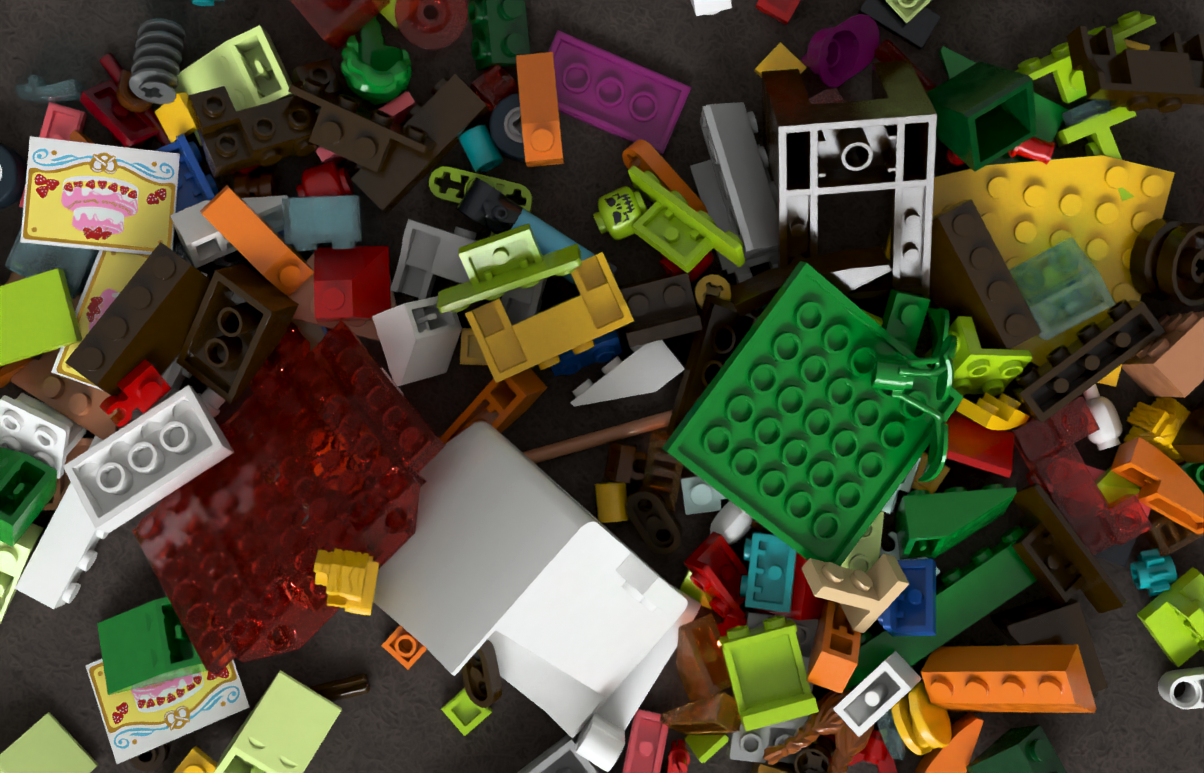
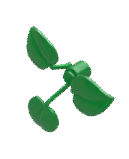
M928 308L927 310L932 337L931 357L907 360L876 357L871 373L872 388L891 390V398L901 399L933 416L935 419L932 427L927 465L924 473L918 479L921 482L935 479L945 465L948 450V424H945L943 413L905 394L903 391L904 389H912L915 376L938 377L936 386L937 400L945 401L950 393L955 372L953 361L957 352V337L954 335L948 336L950 317L949 310L944 308ZM931 364V369H917L914 367Z

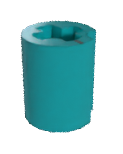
M486 125L471 128L460 136L459 141L475 173L487 172L503 162V157Z

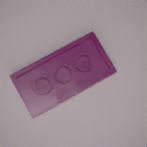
M557 30L548 52H553L559 112L631 143L638 139L645 140L663 156L691 87Z

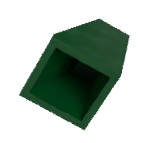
M979 61L927 92L937 113L936 137L975 172L1037 135L1033 80L1026 74Z

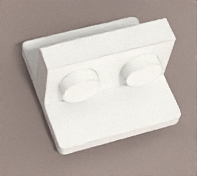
M21 393L16 399L4 395L0 399V447L24 452L57 470V479H59L64 474L63 466L66 462V456L83 438L87 429L49 405L24 393Z

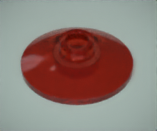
M396 0L395 19L402 35L413 45L423 49H441L454 43L463 33L468 20V6L466 0ZM427 5H432L436 9V16L433 19H427L423 14V10Z

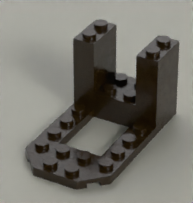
M910 60L873 63L872 100L811 104L799 69L762 71L763 143L777 189L778 267L805 258L818 256V195L892 189L890 267L892 271H890L889 283L864 284L844 294L860 309L880 318H883L891 289L925 296L929 299L937 113ZM928 312L926 313L924 322L928 319Z

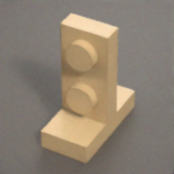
M885 553L867 573L812 558L801 568L814 596L840 603L852 630L865 633L909 585L896 557Z

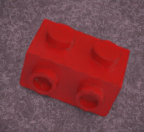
M712 532L684 561V564L692 573L690 579L693 584L701 591L706 592L712 599L709 602L712 609L723 618L728 615L741 621L746 615L739 606L746 598L740 597V585L742 575H748L749 571L723 536Z

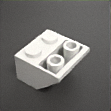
M438 296L404 303L372 316L395 387L441 375L448 370L462 327L457 312L439 313L437 308Z

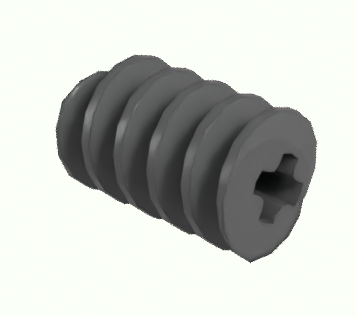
M147 20L140 24L138 28V38L135 43L136 50L133 55L134 63L131 67L132 75L129 79V86L136 96L145 101L156 104H169L174 102L176 98L175 89L178 86V79L176 77L180 74L179 64L182 61L181 52L184 49L185 30L181 25L172 20Z

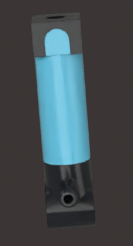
M479 178L474 179L456 208L459 212L496 235L529 223L542 255L578 244ZM578 244L581 251V261L596 255ZM607 261L611 269V272L614 275L615 271L617 270V267ZM571 274L562 276L576 286Z

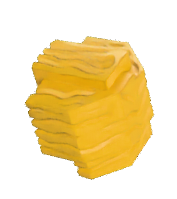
M1156 397V401L1151 406L1138 402L1137 407H1134L1133 411L1130 412V416L1127 417L1126 421L1132 425V428L1124 438V441L1128 442L1141 437L1162 451L1176 464H1179L1185 460L1175 450L1172 443L1191 412L1171 397Z
M336 548L334 552L331 551L329 553L325 550H318L313 570L316 573L315 584L327 587V606L345 607V612L371 615L379 562H373V556H369V553H355L354 551H343Z

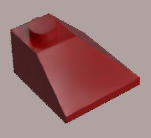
M389 246L314 248V306L317 322L373 320V315L391 309Z

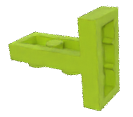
M1118 107L1056 133L1055 138L1058 146L1061 147L1087 137L1089 142L1085 145L1087 156L1104 155L1122 160L1110 126L1137 115L1135 111H1128L1127 107ZM1124 188L1118 189L1122 201L1134 197Z

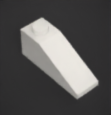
M287 195L241 198L276 232L297 224L290 199ZM211 200L202 201L170 215L178 238L195 268L237 250L201 214L200 210Z

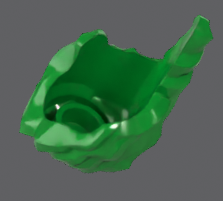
M363 5L362 10L365 16L361 24L362 41L358 44L355 35L349 36L346 42L347 45L341 53L343 57L341 71L350 89L360 98L373 105L384 104L392 101L403 90L407 89L412 75L409 53L405 49L385 45V37L381 34V24L377 21L375 8L371 5Z

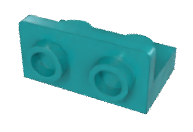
M755 531L753 532L752 539L746 538L744 560L750 561L748 575H742L740 597L746 598L745 607L790 613L797 552L774 534Z

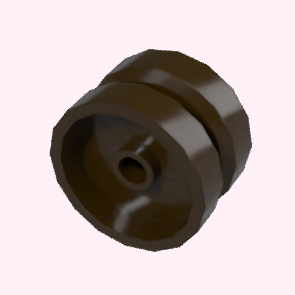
M1162 218L1153 220L1143 228L1137 236L1131 251L1129 268L1132 283L1138 293L1148 298L1162 301L1170 300L1176 304L1196 306L1204 303V224L1185 223L1181 220Z

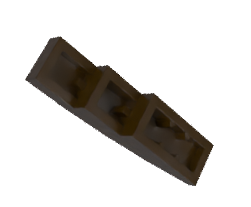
M882 247L844 250L805 258L765 271L731 286L730 290L734 307L740 317L770 303L800 261L808 263L843 294L892 270Z

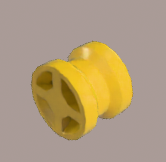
M710 274L704 276L697 282L694 288L693 296L695 303L702 309L706 294L730 299L731 290L729 283L719 275Z

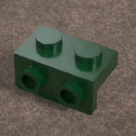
M469 0L467 15L469 22L472 24L473 41L471 44V54L473 59H475L476 70H486L492 66L517 67L516 55L530 54L525 0Z

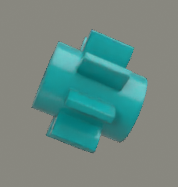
M1158 548L1141 551L1140 555L1137 556L1138 562H1133L1130 565L1135 587L1138 590L1147 588L1149 597L1160 595L1163 591L1170 590L1169 583H1174L1177 580L1176 568L1172 558L1169 555L1160 556Z

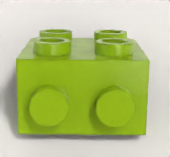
M958 316L949 327L948 336L954 335L957 337V352L953 361L955 372L952 387L962 396L966 394L985 395V393L992 396L1001 394L1008 384L1017 375L1021 374L1023 369L1033 359L1030 350L982 349L972 317ZM932 348L926 353L925 358L932 356Z

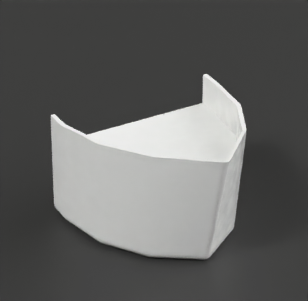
M485 421L474 422L316 540L320 549L328 553L334 552L336 548L343 551H354L355 553H369V556H373V562H379L373 602L424 645L452 675L455 676L484 642L489 640L495 649L500 676L543 709L572 738L676 622L688 604L687 599L507 438Z

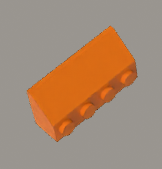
M1078 644L939 647L930 654L920 672L930 703L951 712L1095 713L1096 705Z

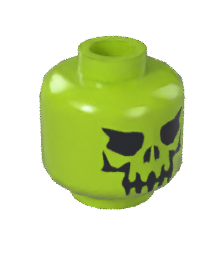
M624 186L601 196L598 199L599 212L594 213L593 216L601 234L609 232L613 239L622 240L635 234L632 225L648 209L639 190L633 192L630 187Z

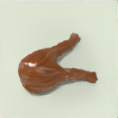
M844 689L842 694L831 690L816 701L819 712L810 714L804 726L799 727L794 735L786 738L783 744L768 746L764 749L763 759L767 760L768 764L773 765L782 757L795 754L802 748L809 746L820 735L834 734L836 750L832 755V761L827 773H846L853 756L866 747L874 729V724L858 737L833 709L851 690Z

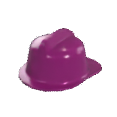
M858 14L848 18L836 27L823 28L817 31L809 42L807 53L801 58L802 63L810 67L817 76H820L821 81L827 87L836 88L846 80L862 71L874 58L879 45V29L875 20L869 15Z

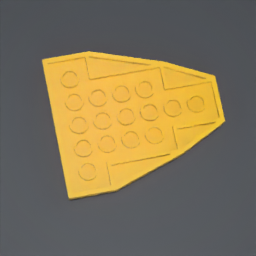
M1104 155L1053 159L1047 165L1040 161L986 165L976 172L972 169L934 177L932 217L964 200L972 199L1041 331L1040 334L1011 349L1030 350L1033 357L1031 362L1041 367L1048 361L1046 356L1052 350L1063 344L1068 347L1078 339L1076 334L1083 327L1092 322L1099 324L1109 315L1106 312L1114 304L1123 299H1126L1127 302L1130 300L1140 301L1141 294L1138 293L1132 283L1129 269L1131 251L1137 236L1143 228L1153 220L1163 218L1175 172ZM1124 188L1134 197L1122 201L1118 189ZM890 228V232H889V236H888V240H887V244H886V248H885V254H886V257H887V259H888L889 261H890L891 228ZM1122 364L1097 383L1116 387Z

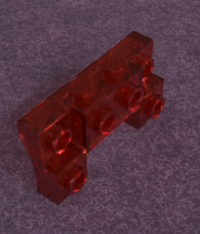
M1078 396L1043 423L1032 418L1026 423L1008 430V432L1014 433V443L1030 471L1026 474L1030 485L1034 483L1040 484L1064 518L1071 524L1073 530L1093 555H1096L1115 544L1122 545L1152 529L1153 526L1134 494H1127L1108 505L1106 504L1074 444L1100 429L1083 396Z

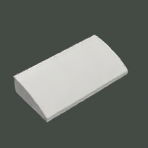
M188 385L65 464L63 468L95 529L110 533L234 453L205 404L192 386Z

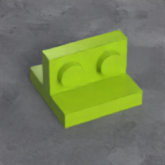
M1194 567L1170 586V590L1163 591L1137 613V616L1165 655L1178 668L1200 649L1204 651V576Z

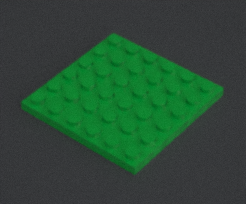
M800 261L662 449L807 561L812 558L841 566L929 446L935 419L933 416L901 399L891 398V390L871 387V373L876 357L893 360L916 359L918 357L806 262ZM927 365L914 366L917 369H931ZM915 376L912 389H904L903 392L943 413L946 423L964 397L951 387L947 399L939 401L936 397L938 377Z

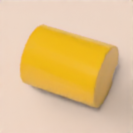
M604 482L595 484L598 520L601 523L629 520L626 512V483Z

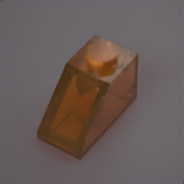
M712 613L684 624L678 629L676 669L690 701L711 696L731 687L719 640L721 635Z

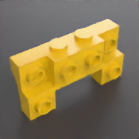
M603 252L581 261L582 265L576 267L570 273L580 295L518 323L511 324L500 298L465 313L496 383L535 365H538L540 370L551 367L561 362L558 355L571 349L574 355L582 353L595 346L593 339L634 321Z

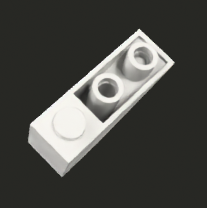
M663 340L630 347L634 353L623 362L619 356L601 369L605 376L593 384L588 379L572 391L576 398L570 403L575 407L656 392L681 373L684 367Z

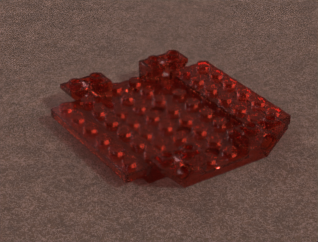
M342 321L327 332L311 351L308 339L298 326L291 322L285 336L249 383V387L254 394L247 398L224 424L219 426L234 453L164 497L132 530L204 667L215 675H218L235 657L244 663L300 649L340 609L339 606H327V587L315 584L316 573L313 570L318 550H325L329 553L331 551L334 552L336 548L343 551H354L355 553H369V556H373V562H379L380 569L415 533L420 488L427 482L420 471L446 445L351 328ZM280 472V476L274 481L275 477ZM308 514L309 518L305 523L302 524L304 518Z

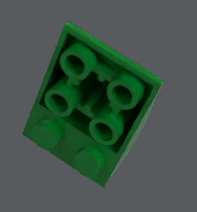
M0 447V541L13 547L56 493L57 470L24 452Z
M991 484L982 487L981 490L967 491L965 487H953L946 489L944 493L930 494L928 490L909 492L907 496H903L894 517L900 560H912L922 557L936 558L1003 516L1017 493L1016 487L1004 488L1002 484Z
M191 591L153 600L97 623L108 695L216 669L205 601L203 597Z

